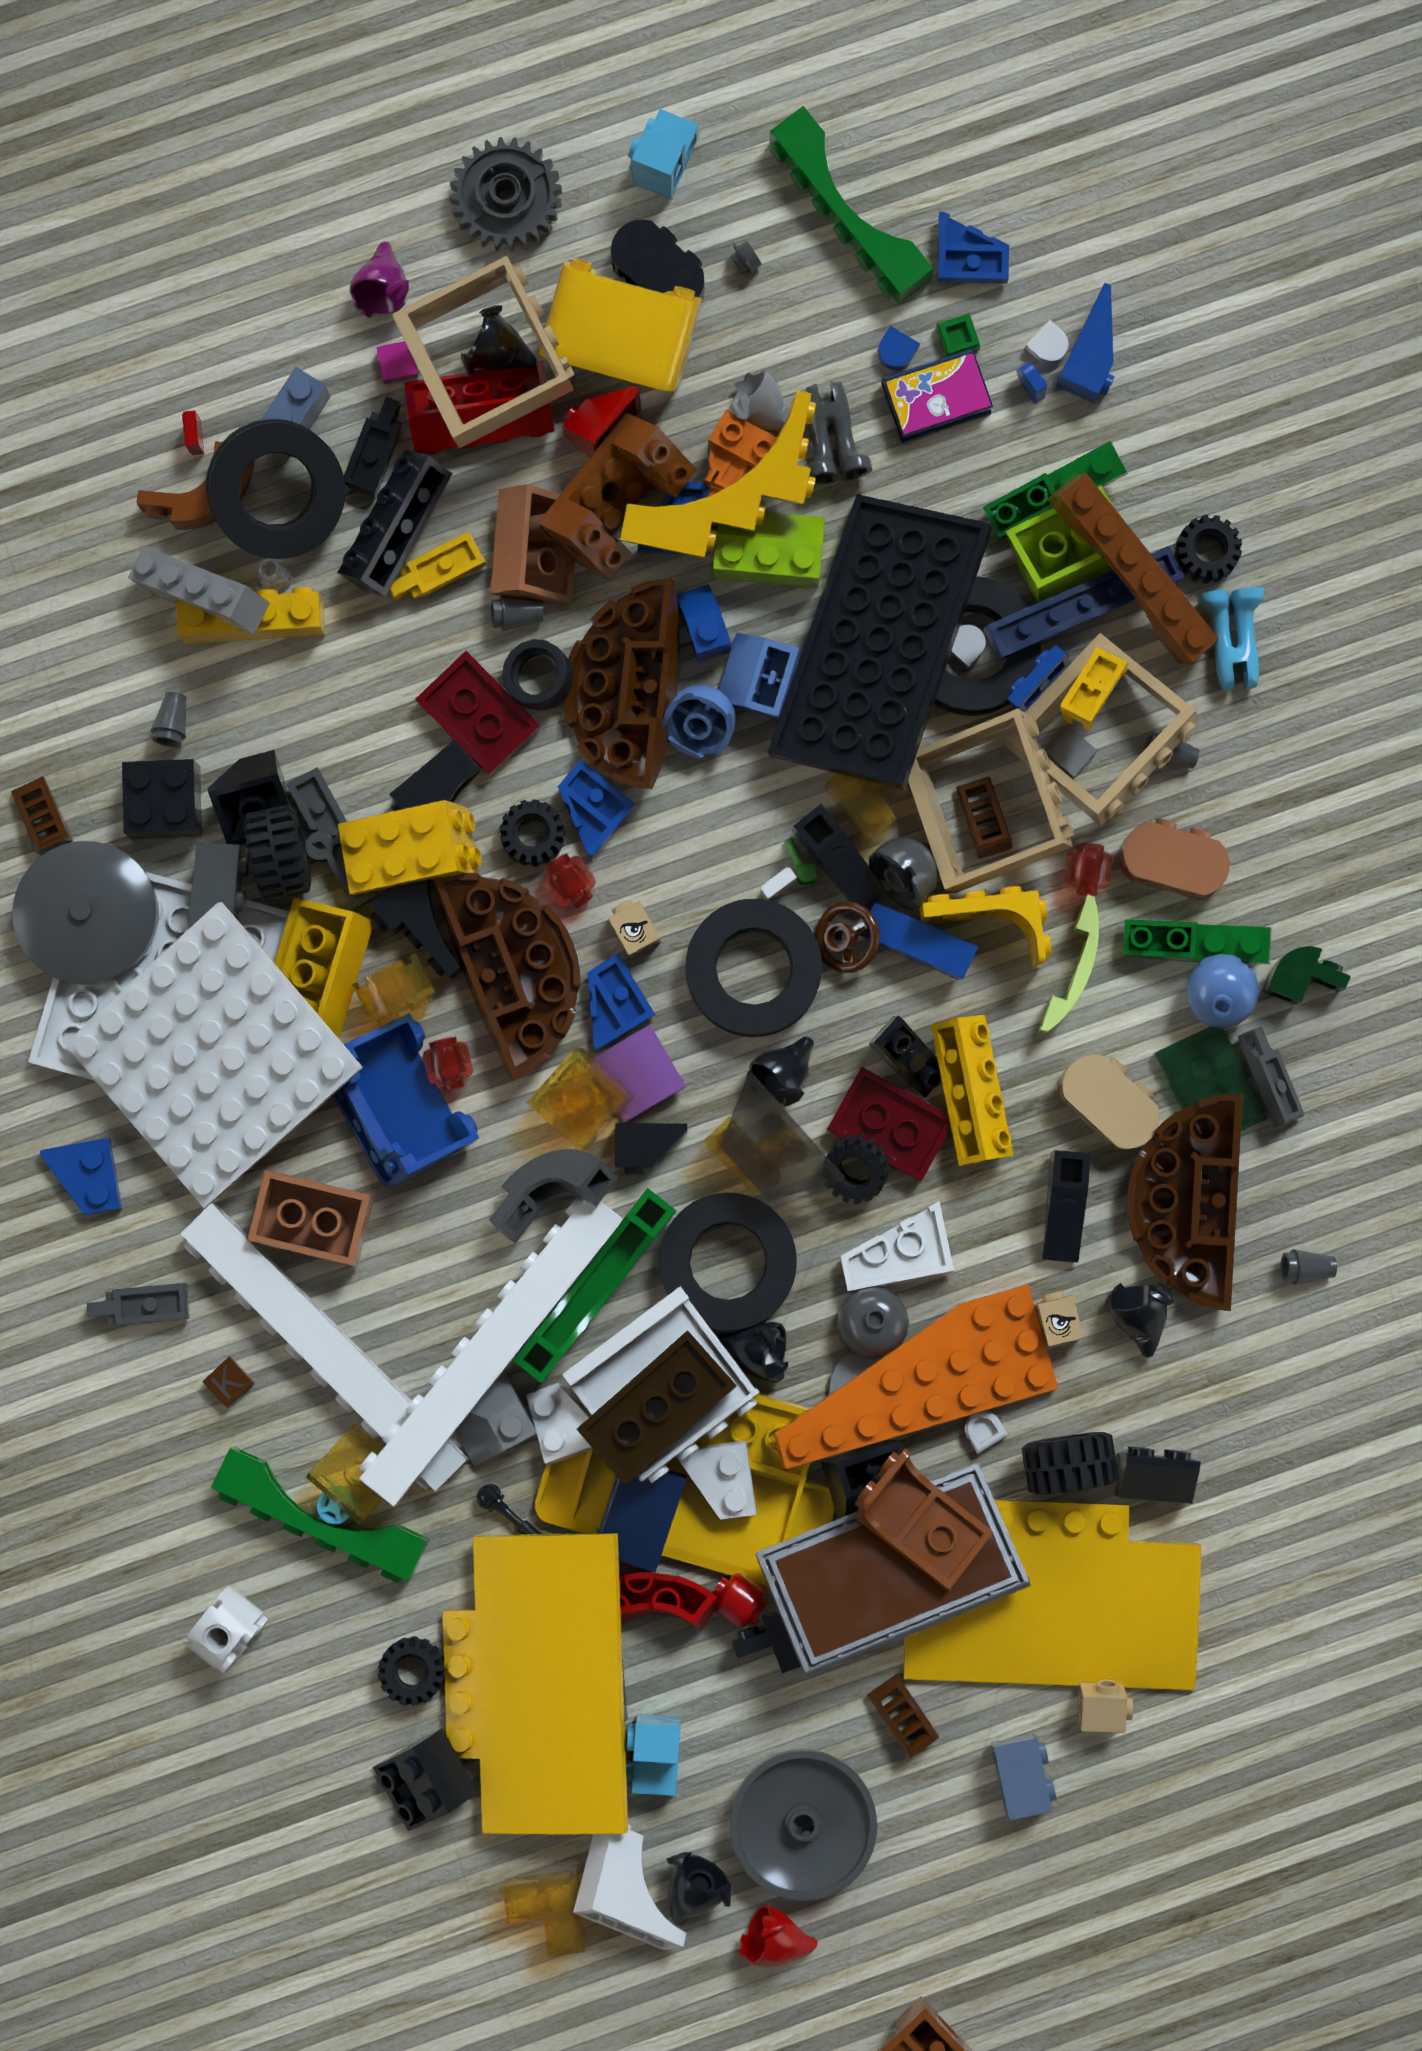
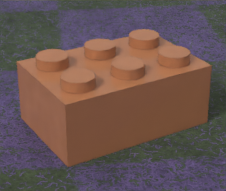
M265 1170L247 1241L358 1267L375 1196Z

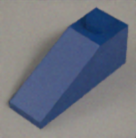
M1105 282L1057 383V387L1094 404L1099 393L1107 395L1115 376L1109 374L1113 365L1111 285Z

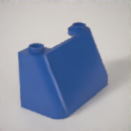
M410 1013L344 1044L363 1068L332 1095L376 1176L388 1189L405 1182L479 1139L477 1126L473 1118L461 1111L451 1112L418 1053L423 1047L425 1033L422 1026L417 1021H414Z

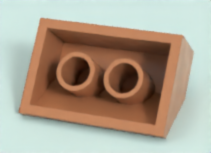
M529 484L499 489L490 594L542 601V603L567 605L572 603L575 560L538 524L561 494Z

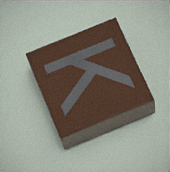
M231 1356L202 1381L226 1408L230 1407L255 1383Z

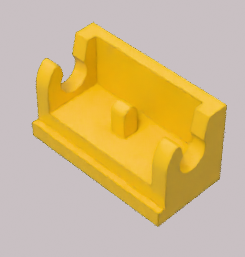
M1096 647L1060 704L1064 721L1073 724L1077 720L1084 725L1083 728L1086 731H1090L1094 725V719L1117 682L1127 672L1128 662Z

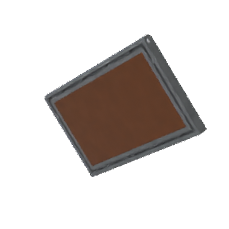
M978 1463L931 1482L994 1532L948 1592L854 1517L857 1512L755 1553L801 1665V1672L806 1678L1031 1586L1030 1578L1024 1570Z

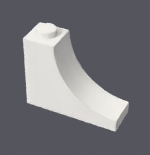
M629 1824L628 1833L593 1834L573 1913L662 1950L683 1947L686 1932L674 1926L662 1915L646 1887L641 1857L644 1836L631 1831L632 1826Z

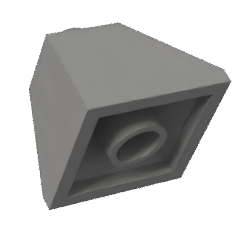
M506 1370L501 1373L456 1429V1433L474 1467L537 1434L535 1425Z

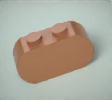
M1156 819L1155 823L1151 821L1142 823L1130 832L1123 841L1119 853L1121 869L1130 881L1201 900L1218 890L1228 877L1230 869L1228 853L1220 841L1210 838L1211 833L1191 828L1190 832L1176 829L1177 824L1172 821Z

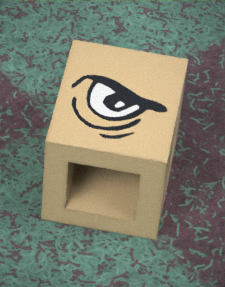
M627 900L611 910L614 915L608 918L609 923L629 959L661 942L640 901L632 904L630 900Z
M1063 1290L1041 1295L1043 1302L1035 1304L1046 1346L1050 1347L1084 1338L1073 1295L1064 1297Z

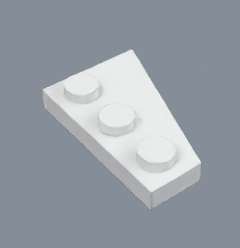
M940 1201L929 1206L928 1209L914 1217L902 1221L898 1226L880 1236L877 1235L840 1256L847 1294L869 1287H884L954 1273Z

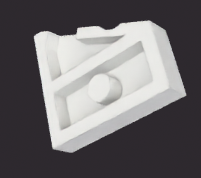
M556 1383L526 1395L545 1464H554L593 1449L576 1430L591 1414L584 1406H580L575 1401V1396L564 1384Z
M746 1440L701 1446L682 1461L677 1456V1459L720 1520L757 1514Z

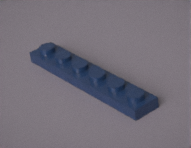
M1170 546L1151 553L1174 583L1185 578ZM1112 570L987 625L983 630L998 661L1132 603L1136 599L1124 582Z

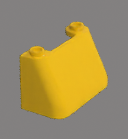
M572 258L571 262H564L545 327L551 326L560 344L554 347L558 358L566 356L571 366L663 391L676 390L683 379L702 298L695 297V291L684 287L675 286L673 291L661 293L599 276L597 271L591 269L592 263L583 259ZM539 347L538 354L546 358L541 347Z

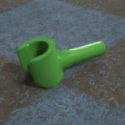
M793 838L786 839L784 842L793 859L797 882L801 885L816 883L815 863L803 864L802 857Z

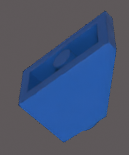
M703 585L676 594L677 603L697 662L730 652L731 641L710 585Z

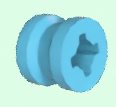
M341 1486L332 1487L324 1491L317 1502L319 1516L330 1524H341L348 1520L356 1508V1500L353 1493Z

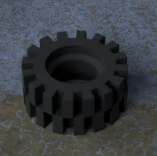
M1203 515L1199 520L1197 518L1193 519L1188 526H1185L1177 539L1175 554H1177L1178 564L1183 567V574L1186 576L1189 573L1192 576L1191 580L1195 582L1201 579L1203 584H1208L1211 580H1214L1215 583L1224 576L1226 578L1241 557L1242 550H1240V547L1242 546V539L1237 537L1239 531L1236 527L1234 529L1230 527L1231 522L1226 519L1225 522L1220 521L1221 516L1214 515L1213 518H1209L1208 515ZM1212 537L1220 543L1222 553L1219 559L1213 562H1205L1197 556L1195 544L1200 538Z
M532 799L530 802L526 800L520 801L521 804L511 806L508 814L505 813L502 818L500 839L503 847L514 861H518L522 865L527 866L529 864L536 867L541 863L547 864L551 862V858L557 857L560 848L564 845L565 829L562 819L556 809H553L546 802L541 803L536 799ZM528 820H538L546 827V837L537 846H527L519 839V829Z
M417 1636L405 1637L393 1643L383 1654L378 1665V1681L381 1680L383 1692L386 1691L392 1701L397 1700L401 1705H418L421 1702L425 1703L430 1700L441 1687L445 1673L444 1657L440 1655V1649L436 1645L430 1644L429 1640L425 1638L419 1639ZM416 1657L424 1663L426 1675L419 1684L409 1685L400 1679L398 1666L404 1658Z

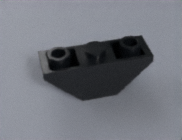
M899 1015L891 1017L868 1044L884 1062L926 1098L942 1080L938 1059Z

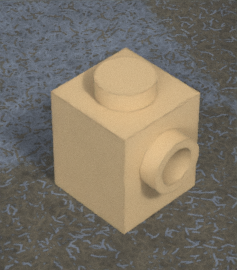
M1108 1679L1099 1680L1097 1683L1080 1682L1078 1720L1081 1731L1125 1733L1126 1720H1132L1133 1699L1127 1697L1124 1684H1118L1116 1681Z

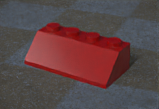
M543 360L537 361L534 369L475 371L472 376L466 372L440 377L463 424L547 382ZM424 379L405 382L407 416L414 451L417 453L436 454L444 449L457 448L458 445L454 441ZM550 402L461 448H472L477 444L488 442L504 443L512 438L525 436L540 437L546 433L555 432Z

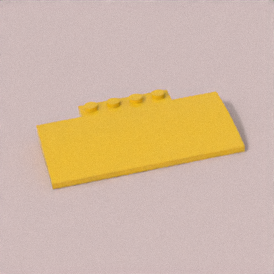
M994 1499L1024 1570L1030 1578L1031 1586L905 1637L904 1679L1080 1686V1682L1097 1683L1099 1680L1108 1679L1116 1681L1118 1684H1124L1125 1688L1195 1690L1200 1606L1201 1544L1129 1540L1130 1505Z
M618 1533L499 1534L473 1537L475 1609L443 1610L446 1736L459 1758L480 1759L482 1833L549 1835L628 1833Z

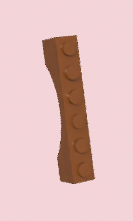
M1087 473L1073 476L1047 499L1069 528L1084 539L1124 582L1145 612L1159 640L1179 664L1194 662L1219 640Z

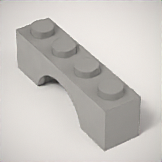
M145 546L142 548L128 576L130 580L152 595L175 604L176 600L185 602L209 613L228 625L253 635L270 602L246 585Z

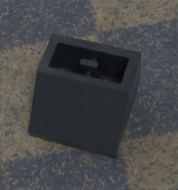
M887 1439L821 1461L838 1519L858 1511L859 1508L855 1503L866 1485L871 1480L876 1484L880 1481L877 1475L893 1452L898 1455L903 1452L904 1448L901 1440Z
M1128 1446L1127 1453L1118 1452L1117 1468L1119 1479L1116 1481L1115 1496L1128 1499L1193 1503L1201 1461L1192 1459L1191 1452L1164 1449V1456L1154 1455V1449Z
M443 1729L419 1739L372 1767L381 1787L386 1791L393 1803L398 1818L404 1823L408 1831L449 1814L478 1793Z

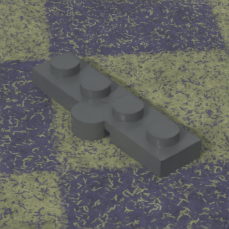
M316 767L288 782L286 785L313 833L306 841L305 848L307 854L317 862L328 861L354 910L374 900L385 890L381 889L357 895L349 894L338 824L347 822L319 768Z

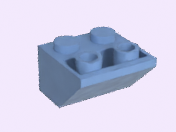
M736 632L719 690L728 697L732 706L779 720L802 650L771 639Z

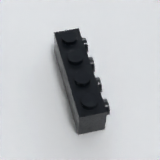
M404 450L402 456L395 462L394 470L386 485L379 491L377 501L369 516L362 522L360 532L352 547L345 553L343 563L337 573L362 590L386 597L453 473L429 455Z

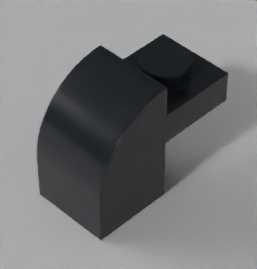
M778 1612L762 1614L765 1629L759 1631L757 1625L737 1632L739 1638L733 1640V1647L737 1658L772 1646L782 1674L801 1667Z

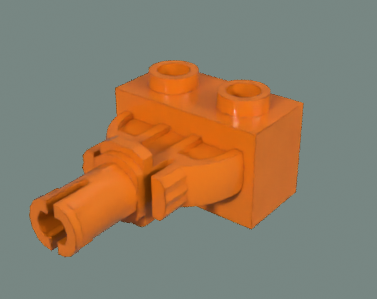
M725 410L708 440L709 473L704 480V485L709 488L712 482L713 485L707 497L735 484L752 470L773 446L777 437L744 419L737 418L734 414ZM712 523L711 528H715L717 524Z

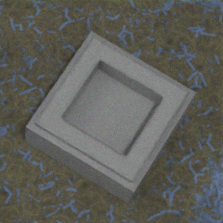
M1070 727L1047 753V756L1073 779L1094 756L1097 750Z

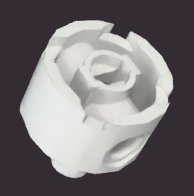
M231 1585L218 1596L219 1600L207 1609L183 1642L186 1647L216 1671L220 1670L223 1674L240 1658L247 1649L246 1645L260 1632L269 1620L263 1615L264 1612Z

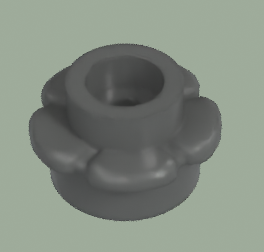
M745 241L739 246L733 245L735 253L731 255V258L740 272L743 274L748 270L750 274H755L754 270L762 265L750 244Z

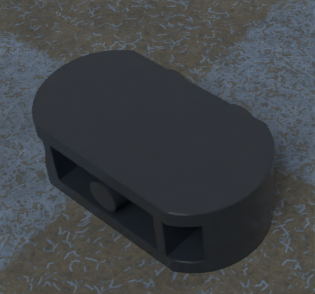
M634 220L625 224L617 231L611 244L612 267L614 273L620 278H625L626 283L661 293L673 291L675 286L695 291L694 296L702 298V301L704 298L705 285L704 272L701 268L702 262L690 250L684 252L676 244L677 239L665 226L659 228L650 220Z

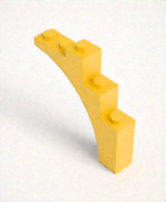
M799 390L795 392L787 420L773 446L759 463L735 484L710 497L682 505L652 507L627 504L619 540L704 558L706 551L713 552L717 531L711 530L712 523L754 531L755 524L762 525L766 504L760 503L761 497L798 505L804 504L805 498L811 499L815 477L810 476L811 468L799 466L797 463L798 459H805L809 439L803 438L805 424H812L816 403L810 402L812 393Z

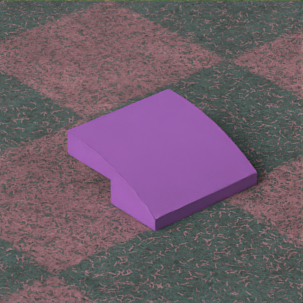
M651 1025L637 1031L589 1061L623 1123H627L655 1107L661 1101L686 1088Z

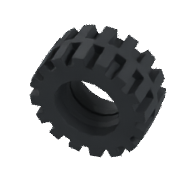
M853 1134L846 1135L844 1140L842 1138L838 1139L834 1146L832 1145L823 1163L822 1177L826 1178L825 1185L827 1189L832 1187L834 1189L832 1195L836 1198L839 1194L842 1195V1201L847 1203L850 1199L854 1200V1204H860L862 1199L866 1202L872 1200L874 1195L877 1196L881 1192L890 1172V1165H888L890 1158L888 1154H883L885 1149L883 1145L876 1146L874 1144L876 1139L872 1137L869 1140H865L864 1134H858L856 1138L853 1137ZM852 1157L864 1161L870 1168V1177L858 1180L848 1176L842 1167L843 1160Z

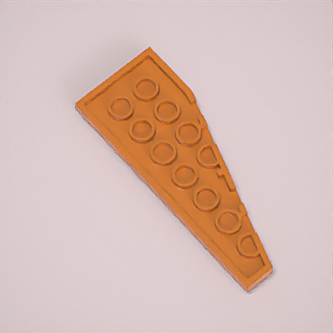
M1029 1285L1018 1286L955 1305L943 1316L928 1324L916 1335L857 1374L856 1377L845 1385L839 1387L818 1404L776 1431L773 1435L783 1469L796 1467L1059 1389Z

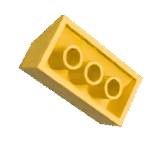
M294 897L274 964L339 1039L374 921L352 911Z

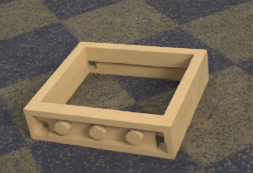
M508 256L392 314L459 448L574 390L569 378L575 376L566 356L558 358L554 347L560 344L550 325L543 328L538 317L543 315L544 312L535 294L530 297L527 296L523 286L529 284L521 266L513 267ZM508 282L556 378L463 424L420 338L417 328Z
M1099 633L1025 712L1028 714V717L1033 716L1039 733L1061 711L1060 704L1096 647L1127 661L1126 674L1177 715L1098 800L1050 761L1051 769H1048L1047 773L1051 783L1055 782L1060 793L1102 826L1107 819L1110 820L1115 814L1119 815L1124 807L1123 802L1132 793L1136 795L1146 786L1149 780L1148 776L1156 767L1160 769L1169 762L1173 755L1172 750L1181 741L1185 743L1191 738L1190 734L1198 727V719L1194 708ZM1018 730L1003 735L1006 747L1030 767Z
M1015 709L918 749L908 782L944 889L952 893H958L1073 847L1070 839L1074 835L1073 827L1069 818L1066 815L1062 816L1058 804L1062 802L1060 790L1055 782L1051 783L1047 773V770L1051 769L1049 758L1043 748L1039 749L1036 736L1039 735L1037 723L1032 715L1028 717V714L1020 709ZM1018 730L1055 839L963 875L927 766Z

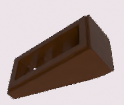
M44 776L11 791L38 854L42 856L53 848L74 841ZM41 789L43 795L25 803L23 796ZM44 802L47 803V808L32 815L30 814L29 809ZM49 814L52 815V820L36 827L34 821ZM55 826L57 827V832L43 839L41 838L40 833Z
M990 776L957 786V794L978 858L981 859L1010 850L1012 848V839ZM987 792L988 797L969 803L968 797ZM989 806L992 807L990 811L973 816V811ZM996 820L997 824L979 830L977 828V825ZM994 835H998V836H995V837H992V838H989V839L982 840V839H984V838H988V837H991V836H994Z
M897 1673L867 1694L909 1758L939 1739L938 1733ZM898 1688L901 1694L883 1706L880 1699ZM904 1701H907L909 1706L892 1718L889 1712ZM915 1713L918 1719L900 1730L897 1725ZM924 1726L926 1732L909 1743L906 1737Z

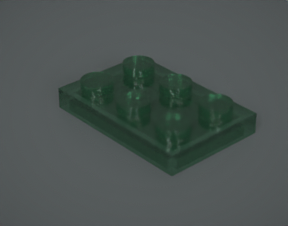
M1210 1026L1154 1053L1181 1110L1205 1098L1226 1094H1243L1241 1131L1267 1119L1223 1028Z

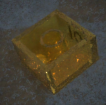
M574 1048L527 1103L578 1150L582 1151L588 1149L635 1095L583 1048Z

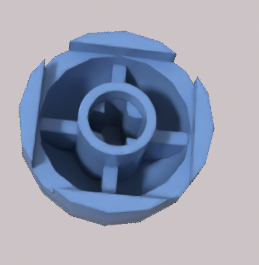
M693 685L681 690L671 700L662 722L664 727L667 725L669 734L667 739L673 747L685 755L703 758L704 754L715 753L714 756L718 755L729 745L736 725L735 709L728 697L719 689L708 685Z
M1225 954L1209 956L1200 961V965L1189 974L1186 988V996L1193 1014L1199 1021L1218 1028L1236 1026L1249 1018L1256 1007L1259 992L1255 971L1242 963L1240 958Z

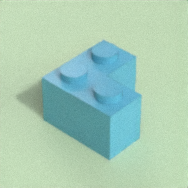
M659 109L655 120L652 118L648 120L641 138L635 137L631 144L628 157L631 158L629 170H632L633 184L672 200L699 138V124Z
M638 1714L636 1724L629 1723L627 1751H634L633 1761L627 1760L626 1780L627 1783H632V1793L676 1796L681 1717Z

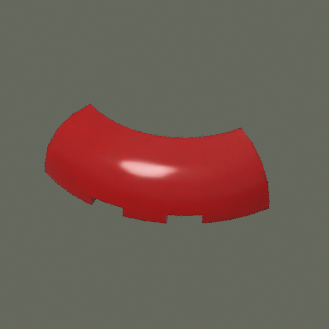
M641 1572L624 1575V1577L619 1578L621 1624L642 1616L665 1615L684 1620L701 1631L710 1620L719 1601V1598L705 1587L680 1576Z

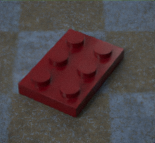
M467 651L461 654L415 698V701L453 740L460 744L465 752L489 777L541 728Z
M861 1067L829 1124L827 1131L842 1139L849 1134H853L854 1138L858 1134H864L865 1140H869L870 1137L876 1139L874 1144L876 1146L882 1144L885 1148L883 1154L889 1155V1165L922 1182L948 1135L951 1124L949 1114Z

